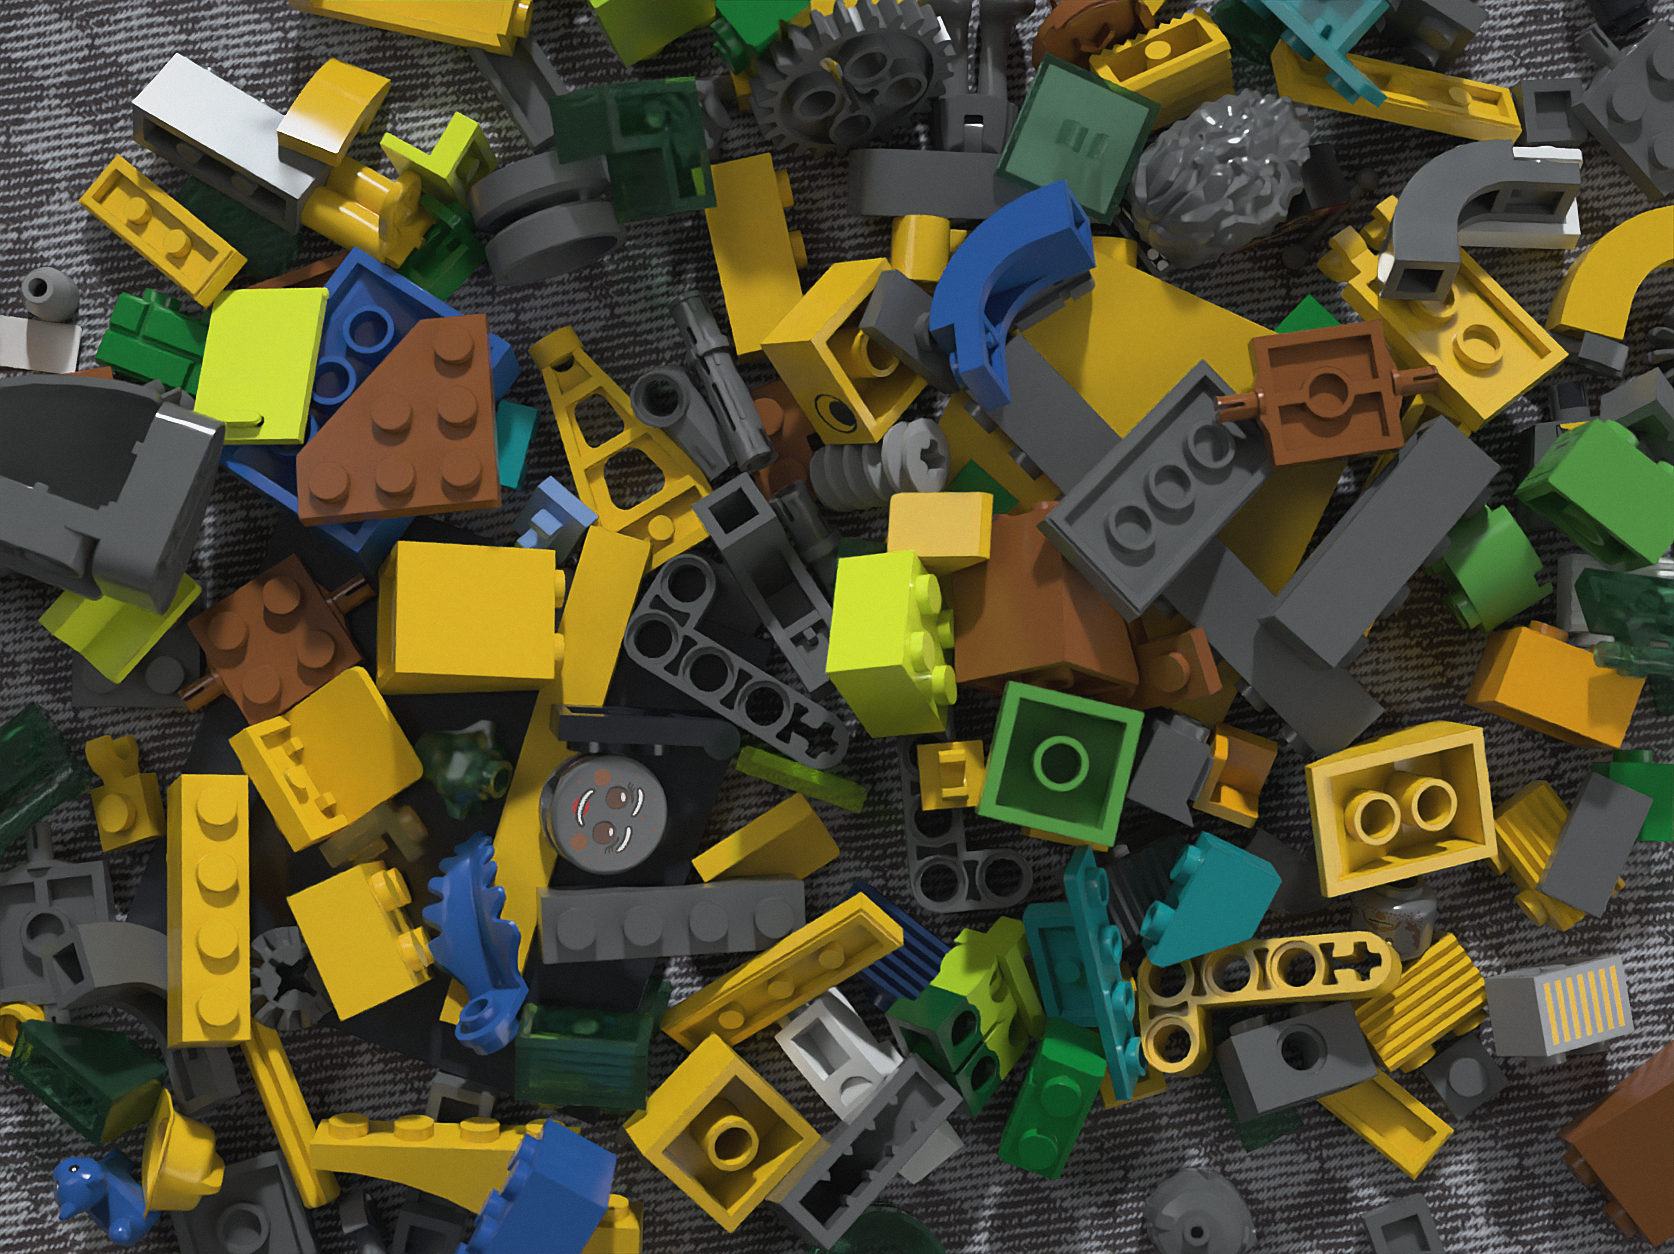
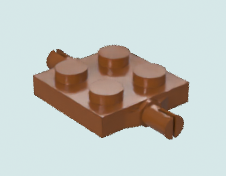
M1380 319L1252 338L1247 344L1253 373L1251 392L1222 397L1215 396L1213 405L1214 411H1218L1215 415L1218 424L1251 418L1256 419L1258 426L1264 434L1270 471L1401 451L1405 447L1399 417L1402 396L1429 392L1437 393L1440 388V378H1434L1438 374L1435 365L1398 371L1397 366L1387 352Z
M293 553L187 622V625L206 654L210 672L185 689L178 691L181 700H185V706L191 713L195 714L197 710L220 695L225 694L237 703L251 726L287 713L345 670L356 666L360 667L368 662L351 636L346 613L372 596H376L377 592L374 586L370 585L371 582L368 577L361 572L337 590L330 592L316 581L302 557Z

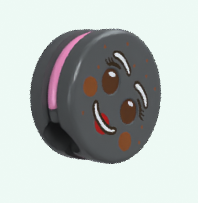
M605 749L604 752L600 753L579 752L562 761L551 772L542 788L538 815L543 835L558 855L584 871L600 875H612L633 869L653 853L666 827L667 802L660 782L645 765L619 752Z

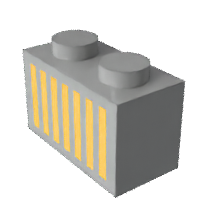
M1621 955L1570 956L1484 978L1497 1056L1525 1057L1527 1067H1545L1566 1062L1565 1052L1569 1050L1570 1054L1576 1055L1603 1052L1610 1049L1608 1039L1635 1032Z

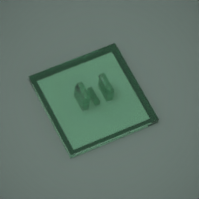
M1044 53L994 175L1031 192L1065 179L1086 215L1106 225H1111L1162 104L1050 53Z

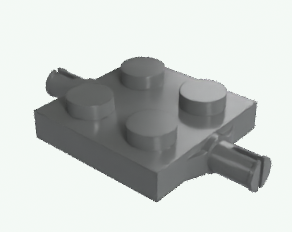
M1661 20L1648 27L1632 45L1618 50L1598 27V24L1593 23L1575 39V43L1579 44L1599 69L1594 75L1590 88L1569 109L1651 202L1665 197L1674 188V33Z
M52 822L23 825L28 863L21 864L8 872L0 873V1003L21 1000L36 1005L42 1004L46 1034L45 1043L74 1039V1035H72L70 1009L60 1011L58 1009L41 948L76 925L116 921L110 860L78 864L61 859L54 860Z

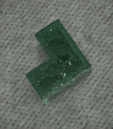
M695 76L602 84L547 98L559 164L606 159L618 224L664 218L718 207Z

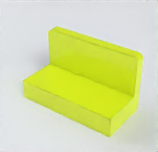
M457 111L430 155L387 132L379 143L399 175L408 169L415 171L421 176V191L428 192L434 198L447 205L452 200H455L468 212L470 211L466 203L465 193L476 182L493 173L499 163L479 123Z
M184 573L170 607L162 616L105 595L97 601H92L64 591L38 621L55 637L81 653L107 679L118 684L201 594L202 588L188 574Z

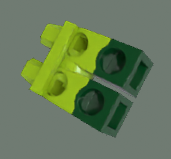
M1005 916L999 917L986 934L964 928L954 940L957 947H954L944 956L941 961L939 974L916 1000L913 1001L900 996L885 1013L903 1055L908 1056L909 1053L916 1052L964 1098L953 1111L973 1119L1025 1052L1029 1044V1035L1039 1038L1047 1021L1041 1006L1043 999L1034 963L1023 959L1030 951L1024 922Z

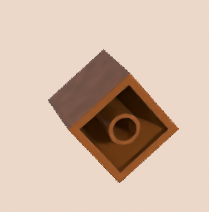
M1060 501L1035 503L1030 507L1031 512L1017 516L992 514L990 559L953 572L955 683L1000 697L1003 696L1005 683L1008 681L1076 697L1139 685L1138 669L1124 618L1035 527Z
M1673 1040L1555 1134L1568 1150L1561 1156L1565 1166L1585 1188L1594 1183L1608 1201L1601 1210L1615 1229L1627 1240L1635 1235L1653 1247L1662 1244L1674 1236Z

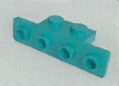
M1242 0L1264 20L1273 12L1288 27L1280 35L1281 38L1308 62L1317 54L1332 68L1325 76V80L1350 103L1354 104L1361 96L1379 107L1387 98L1373 82L1345 57L1350 49L1389 8L1390 5L1385 0Z
M1091 845L1076 846L1064 873V885L1069 902L1028 904L1022 918L1047 1019L1048 1017H1057L1081 1027H1099L1115 1098L1117 1101L1131 1100L1138 1077L1145 1076L1148 1066V1060L1145 1058L1142 1048L1141 1037H1136L1132 1022L1135 1013L1134 990L1129 981H1123L1119 963L1122 957V940L1117 925L1109 924L1106 911L1109 898L1107 874L1104 868H1096Z

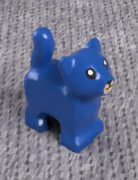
M119 1148L111 1150L99 1161H95L90 1157H69L61 1161L53 1171L54 1198L60 1209L59 1220H68L82 1212H86L97 1226L109 1236L113 1244L125 1247L135 1245L150 1231L165 1211H149L146 1220L142 1219L145 1210L143 1189L130 1176L134 1162Z

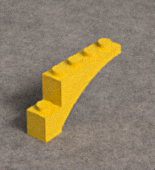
M341 1113L332 1116L330 1119L321 1120L310 1142V1169L357 1173L403 1183L443 1197L478 1214L490 1191L493 1188L501 1190L510 1173L506 1169L523 1136L527 1133L536 1138L547 1119L533 1120L526 1125H500L498 1120L489 1117H472L463 1120L461 1123H434L431 1117L425 1115H406L395 1121H369L368 1117L363 1114ZM551 1119L565 1127V1124L563 1122ZM566 1127L581 1136V1127ZM610 1194L607 1210L580 1254H642L644 1202H631L624 1196Z

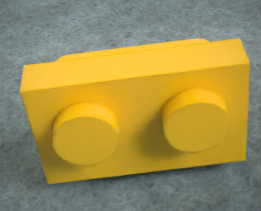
M359 666L345 670L287 713L249 726L228 740L240 759L245 774L254 783L273 815L278 830L286 837L294 853L341 833L419 780L423 774L421 761L368 672Z

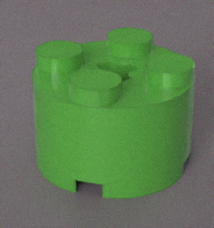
M1485 504L1470 519L1465 520L1461 516L1446 534L1452 539V543L1447 551L1428 569L1420 566L1428 577L1439 573L1451 593L1442 598L1455 622L1463 631L1467 628L1472 630L1477 627L1483 634H1486L1553 593L1551 581L1537 584L1533 574L1543 569L1544 566L1524 532L1504 505L1491 511Z

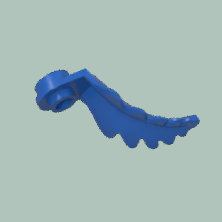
M477 831L468 841L456 845L453 851L457 856L441 860L439 869L446 876L432 878L427 887L430 892L441 897L443 900L425 907L422 911L423 921L441 933L439 937L428 943V947L435 960L433 964L465 987L470 1002L460 1013L455 1036L462 1046L473 1048L478 1055L494 1053L507 1045L515 1037L520 1027L516 1014L529 991L518 969L521 933L514 921L500 919L506 900L504 888L502 886L490 888L497 874V864L494 860L490 861L495 853V849L491 845L493 839L487 835L486 831Z

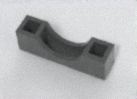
M792 873L729 876L709 883L672 887H618L591 884L536 888L538 952L544 964L767 950L806 926L804 882Z

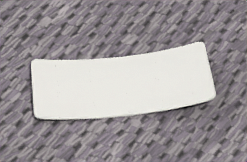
M0 315V366L59 374L75 372L82 328L79 325Z

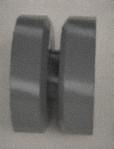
M570 147L532 156L494 171L476 182L465 193L466 203L476 230L495 235L485 246V256L495 284L515 286L547 280L591 264L614 252L626 242L628 234L618 206L609 201L598 199L607 189L608 178L597 150L590 147Z

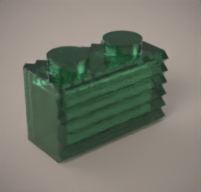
M532 1002L525 1005L515 1042V1101L533 1102L539 1108L546 1110H557L567 1105L598 1107L602 1112L610 1115H622L631 1110L646 1111L652 1079L654 1016L649 1012L640 1015L636 1011L627 1014L623 1010L614 1013L611 1009L602 1012L598 1008L589 1011L585 1007L577 1010L572 1006L563 1009L559 1005L550 1008L546 1004L537 1007Z

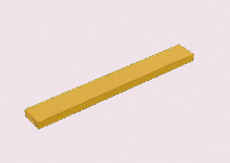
M593 525L589 527L557 632L563 634L565 655L563 668L560 673L554 672V680L539 691L492 845L495 853L490 861L494 860L496 862L497 874L490 888L496 886L504 888L506 900L500 919L514 921L521 933L518 969L522 976L537 929L536 888L550 887L559 857L546 841L540 827L538 815L540 794L551 772L566 758L579 753L566 749V741H558L550 731L551 704L605 706L623 647L624 632L632 617L654 545L650 542ZM454 978L451 980L439 1020L457 1025L460 1020V1013L470 1002L465 987Z

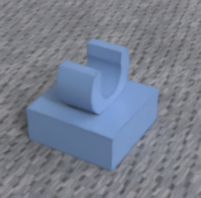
M550 476L537 486L511 526L522 536L516 541L514 546L516 548L555 550V563L562 566L574 555L586 537L590 525H593L599 516Z

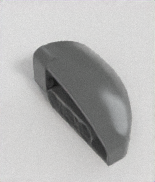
M40 374L0 378V565L92 601H97L105 595L162 616L166 613L176 595L206 513L219 466L226 423L176 404L164 402L160 393L154 389L119 380L79 375Z

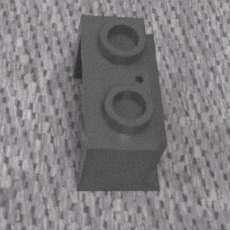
M1170 708L1166 718L1151 711L1138 739L1128 782L1130 787L1126 797L1194 827L1186 802L1188 799L1197 801L1215 762L1214 757L1210 753L1211 747L1206 742L1211 731L1205 728V723L1173 708Z

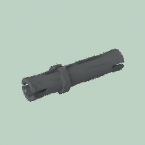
M693 290L679 295L669 304L668 310L676 326H678L687 348L685 359L691 372L698 374L700 380H702L721 427L732 447L740 471L742 473L745 471L747 473L760 471L777 460L779 455L770 437H768L752 397L739 373L734 360L736 354L735 346L731 338L723 335L721 329H719L705 292L699 293L698 290Z

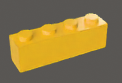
M181 774L167 787V1048L234 1047L250 1040L248 775Z

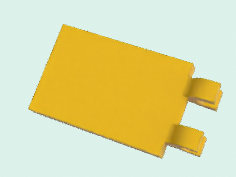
M1392 194L1374 208L1371 214L1375 219L1363 227L1359 234L1349 225L1332 237L1328 244L1332 250L1321 257L1316 266L1331 280L1339 283L1347 282L1340 296L1365 322L1381 319L1385 342L1412 369L1429 367V365L1437 367L1438 374L1434 378H1440V388L1436 394L1474 432H1477L1559 368L1569 354L1460 245L1461 264L1445 301L1380 298L1378 285L1379 254L1375 256L1367 248L1366 243L1373 249L1380 251L1398 199Z

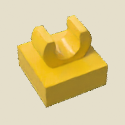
M973 740L916 745L922 810L977 806L985 772L983 741Z

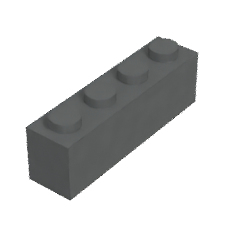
M1443 415L1421 424L1405 442V447L1394 455L1256 621L1313 671L1334 669L1337 665L1341 669L1346 668L1367 646L1369 639L1363 633L1377 616L1380 615L1383 619H1386L1406 600L1411 589L1405 583L1418 567L1422 566L1424 569H1428L1447 551L1452 543V539L1446 534L1461 516L1465 520L1470 519L1487 503L1494 492L1488 486V483L1502 467Z

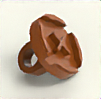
M1046 0L1051 14L1041 24L1032 44V65L1041 80L1048 64H1051L1092 83L1089 64L1091 55H1101L1103 49L1112 50L1115 44L1124 45L1126 39L1135 40L1138 33L1147 35L1149 28L1155 29V20L1143 0Z

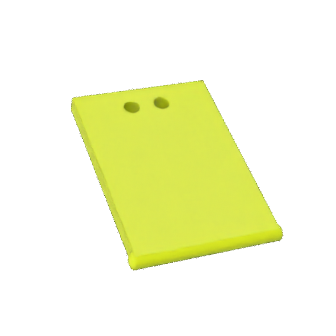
M327 288L223 290L214 300L194 411L226 423L223 445L303 444L326 305L329 298V290ZM261 421H264L262 426L257 427Z

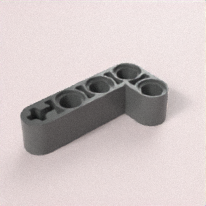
M901 149L849 150L847 215H932L943 218L986 220L1008 203L1041 187L1004 171L1010 154ZM1081 205L1090 223L1104 224V214Z
M681 554L669 559L659 571L627 624L624 632V646L629 657L643 668L803 765L813 769H828L838 764L846 755L849 747V733L845 724L825 708L699 633V627L716 601L719 592L718 579L712 567L701 557L692 554ZM685 568H694L700 570L706 578L704 594L693 602L684 603L676 600L671 591V583L674 576ZM651 623H663L669 627L672 633V644L669 651L659 658L645 657L638 647V637L641 630ZM705 656L722 658L728 668L726 683L714 692L700 690L693 681L692 671L694 666ZM760 689L774 690L780 694L783 700L784 710L777 722L768 726L755 724L747 713L749 698ZM796 704H800L809 710L800 719L804 724L818 730L825 722L835 728L831 738L839 746L833 755L822 752L818 755L817 759L810 757L806 753L810 743L795 732H792L789 744L777 738V735L791 723Z
M949 705L946 731L896 736L908 877L911 892L920 906L931 912L947 913L1010 907L1024 900L1033 885L1034 875L1031 865L1023 855L1005 847L966 850L962 807L949 808L951 814L950 825L941 835L934 837L926 836L916 828L914 821L915 812L921 805L919 771L910 762L909 748L913 741L924 735L932 736L941 743L956 742L953 705ZM1002 858L1014 861L1020 872L1016 888L1010 893L1003 895L991 892L985 882V872L988 866L995 860ZM936 864H943L952 868L957 879L953 893L942 900H933L925 896L920 886L924 871Z

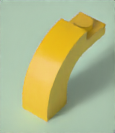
M1674 205L1656 208L1623 222L1582 252L1560 281L1549 309L1544 330L1583 339L1585 332L1615 342L1623 340L1631 304L1643 279L1651 271L1674 268Z

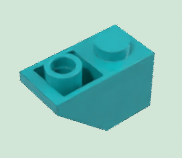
M1201 830L1194 845L1186 843L1176 856L1170 872V878L1174 882L1163 903L1156 900L1150 906L1143 919L1140 936L1144 938L1142 945L1149 961L1163 968L1251 939L1283 881L1272 864Z

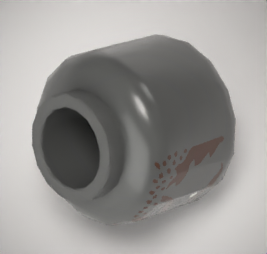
M1422 875L1353 891L1348 932H1371L1382 938L1399 954L1401 964L1404 961L1418 958L1430 947L1438 898L1433 888L1424 881ZM1368 949L1364 950V953L1372 961L1378 964L1382 963V960L1371 954Z

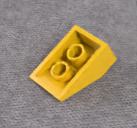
M1444 720L1430 721L1383 732L1304 766L1321 895L1330 898L1498 855L1483 728Z

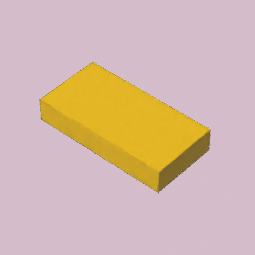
M1376 1065L1375 1068L1378 1076L1358 1087L1317 1099L1321 1105L1413 1180L1417 1178L1454 1132V1129Z

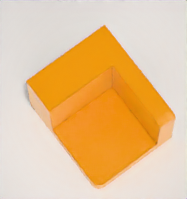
M1217 721L1208 741L1211 747L1210 753L1214 757L1215 762L1197 801L1192 802V808L1247 828H1253L1258 818L1259 794L1278 753V742Z

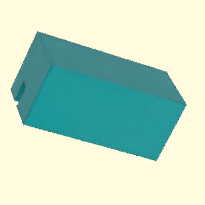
M502 399L500 400L496 415L500 487L521 492L528 465L524 464L530 440L535 441L542 413L537 408Z

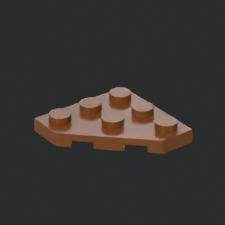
M486 313L421 319L296 455L299 520L305 527L502 507L490 324Z

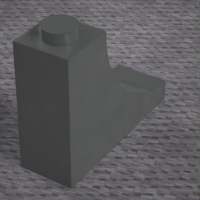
M916 1052L909 1053L897 1068L855 1110L810 1149L761 1202L802 1242L829 1250L964 1098Z

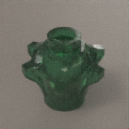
M480 720L471 727L459 731L441 732L430 729L419 738L415 745L414 751L423 766V774L420 779L426 781L428 786L437 791L443 799L450 817L464 821L468 812L479 802L487 805L491 798H500L510 785L512 766L508 761L504 760L506 758V748L496 744L495 723Z

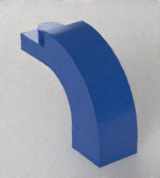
M1065 179L1017 198L981 223L952 256L935 289L929 318L930 333L950 359L951 369L959 387L963 391L970 389L987 412L1011 404L1005 342L1010 324L1018 311L1031 297L1045 287L1096 267L1089 218Z

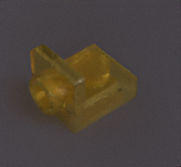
M390 800L380 803L318 848L333 869L343 866L348 862H351L356 867L360 864L371 862L385 852L389 847L383 838L389 834L405 858L411 863L429 853L421 841L428 836V832L419 817L407 804L398 808L395 802Z

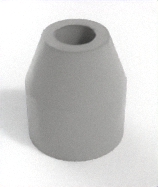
M37 268L31 271L21 284L20 297L23 305L30 313L45 321H64L70 318L79 306L80 293L76 283L55 268ZM46 282V293L43 296L36 297L39 287Z

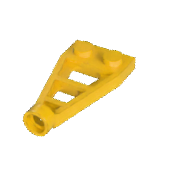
M571 325L565 326L540 339L529 348L528 352L541 374H543L580 501L599 516L593 526L654 544L644 577L664 566L669 559L684 554L709 539L691 505L714 492L702 471L661 428L645 425L636 417L631 408L630 397L583 351L585 347ZM574 359V364L568 371H555V369ZM594 394L602 395L608 400L622 418L625 426L622 433L597 448H592L586 443L575 417L577 404ZM626 448H636L643 451L663 471L665 484L660 492L630 510H622L617 508L611 500L604 477V470L607 461Z

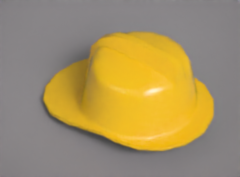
M168 1089L161 1090L154 1102L145 1136L141 1171L145 1201L142 1219L145 1220L149 1211L193 1210L198 1205L202 1195L216 1194L220 1191L225 1170L224 1160L215 1152L216 1136L214 1130L209 1126L175 1112Z

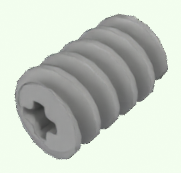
M919 418L913 422L901 421L893 424L878 443L823 446L815 452L810 461V480L814 492L821 503L833 512H850L854 509L866 510L872 507L890 506L891 497L899 493H941L946 487L950 472V450L947 438L937 423L932 419Z

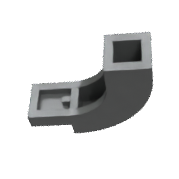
M1495 139L1465 144L1448 150L1429 161L1414 174L1405 186L1384 236L1378 259L1379 297L1385 299L1445 301L1461 264L1458 232L1469 225L1491 220L1563 224L1581 186L1579 163H1560L1547 160H1514L1512 139Z
M745 471L694 503L691 507L768 634L791 669L793 668L815 703H818L837 691V688L826 674L833 610L795 552L778 517Z
M95 922L76 925L41 948L59 1011L92 1005L112 1006L136 1017L151 1032L164 1057L180 1114L189 1118L201 1116L241 1094L235 1077L234 1064L229 1057L227 1047L167 1048L166 935L148 927L128 922Z

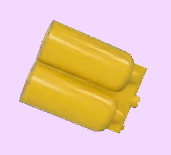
M347 155L343 157L338 168L333 167L328 176L326 186L320 185L312 192L304 205L300 219L301 224L345 249L351 251L356 246L379 262L395 269H399L414 248L422 249L426 242L423 236L433 224H436L418 202L421 199L422 185L421 176L418 173L408 169L394 182Z

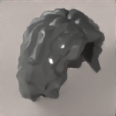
M1245 88L1238 96L1226 94L1215 102H1205L1187 120L1176 121L1169 130L1161 133L1155 140V143L1150 144L1141 154L1137 167L1133 171L1131 184L1125 195L1131 205V219L1135 230L1139 232L1141 240L1151 245L1152 249L1158 251L1177 268L1190 269L1207 260L1218 259L1222 253H1232L1249 244L1253 238L1271 236L1276 227L1275 225L1279 222H1285L1292 197L1301 193L1304 188L1300 173L1303 163L1308 158H1311L1308 147L1311 144V134L1315 128V121L1309 117V109L1306 104L1294 103L1288 96L1280 98L1279 94L1274 95L1270 91Z

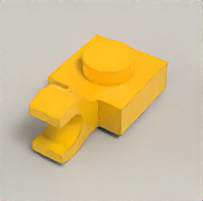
M104 735L86 742L85 752L88 763L104 782V786L90 790L103 852L122 851L167 836V822L156 773H140L138 764L139 751L133 735H126L112 740L111 735Z

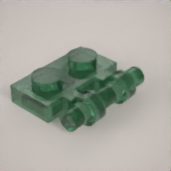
M1584 568L1575 582L1574 588L1589 634L1613 636L1615 642L1599 641L1594 650L1595 665L1601 668L1616 669L1621 677L1643 679L1648 674L1670 676L1674 682V579ZM1651 642L1667 643L1669 649L1652 647Z

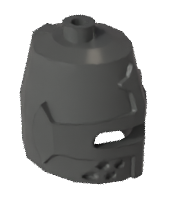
M1209 1167L1182 1168L1161 1180L1150 1196L1145 1198L1143 1217L1146 1219L1148 1237L1158 1254H1247L1257 1242L1252 1215L1243 1195L1229 1179Z

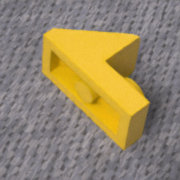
M984 492L899 493L893 495L890 499L887 553L914 550L928 574H934L936 578L990 559L993 495Z

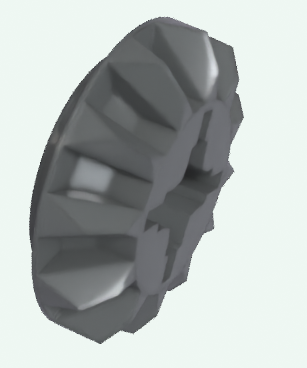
M299 926L280 927L269 930L250 943V1016L255 1021L274 1030L295 1031L312 1026L332 1010L333 1002ZM305 957L306 961L302 964L303 970L299 978L306 984L304 988L311 993L308 994L307 992L293 989L287 991L284 995L278 996L274 1001L273 998L279 992L277 987L282 979L275 972L276 968L268 962L270 961L274 965L280 964L283 967H290L296 962L302 961Z

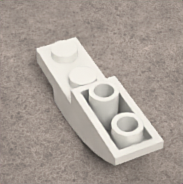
M837 985L777 1020L782 1030L774 1038L798 1070L841 1120H844L903 1061V1058L889 1039L881 1043L876 1041ZM945 1119L901 1168L899 1173L915 1184L961 1149L964 1143Z

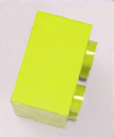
M914 550L839 559L826 664L827 676L872 738L946 731L948 706L955 704L957 699V683H955V673L952 668L953 650L955 648L954 609L949 608L941 595L936 576L928 574Z

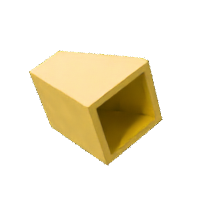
M398 541L378 569L376 687L379 693L382 695L543 689L554 680V672L560 673L562 671L565 655L563 634L555 633V609L562 608L565 596V575L563 570H555V550Z

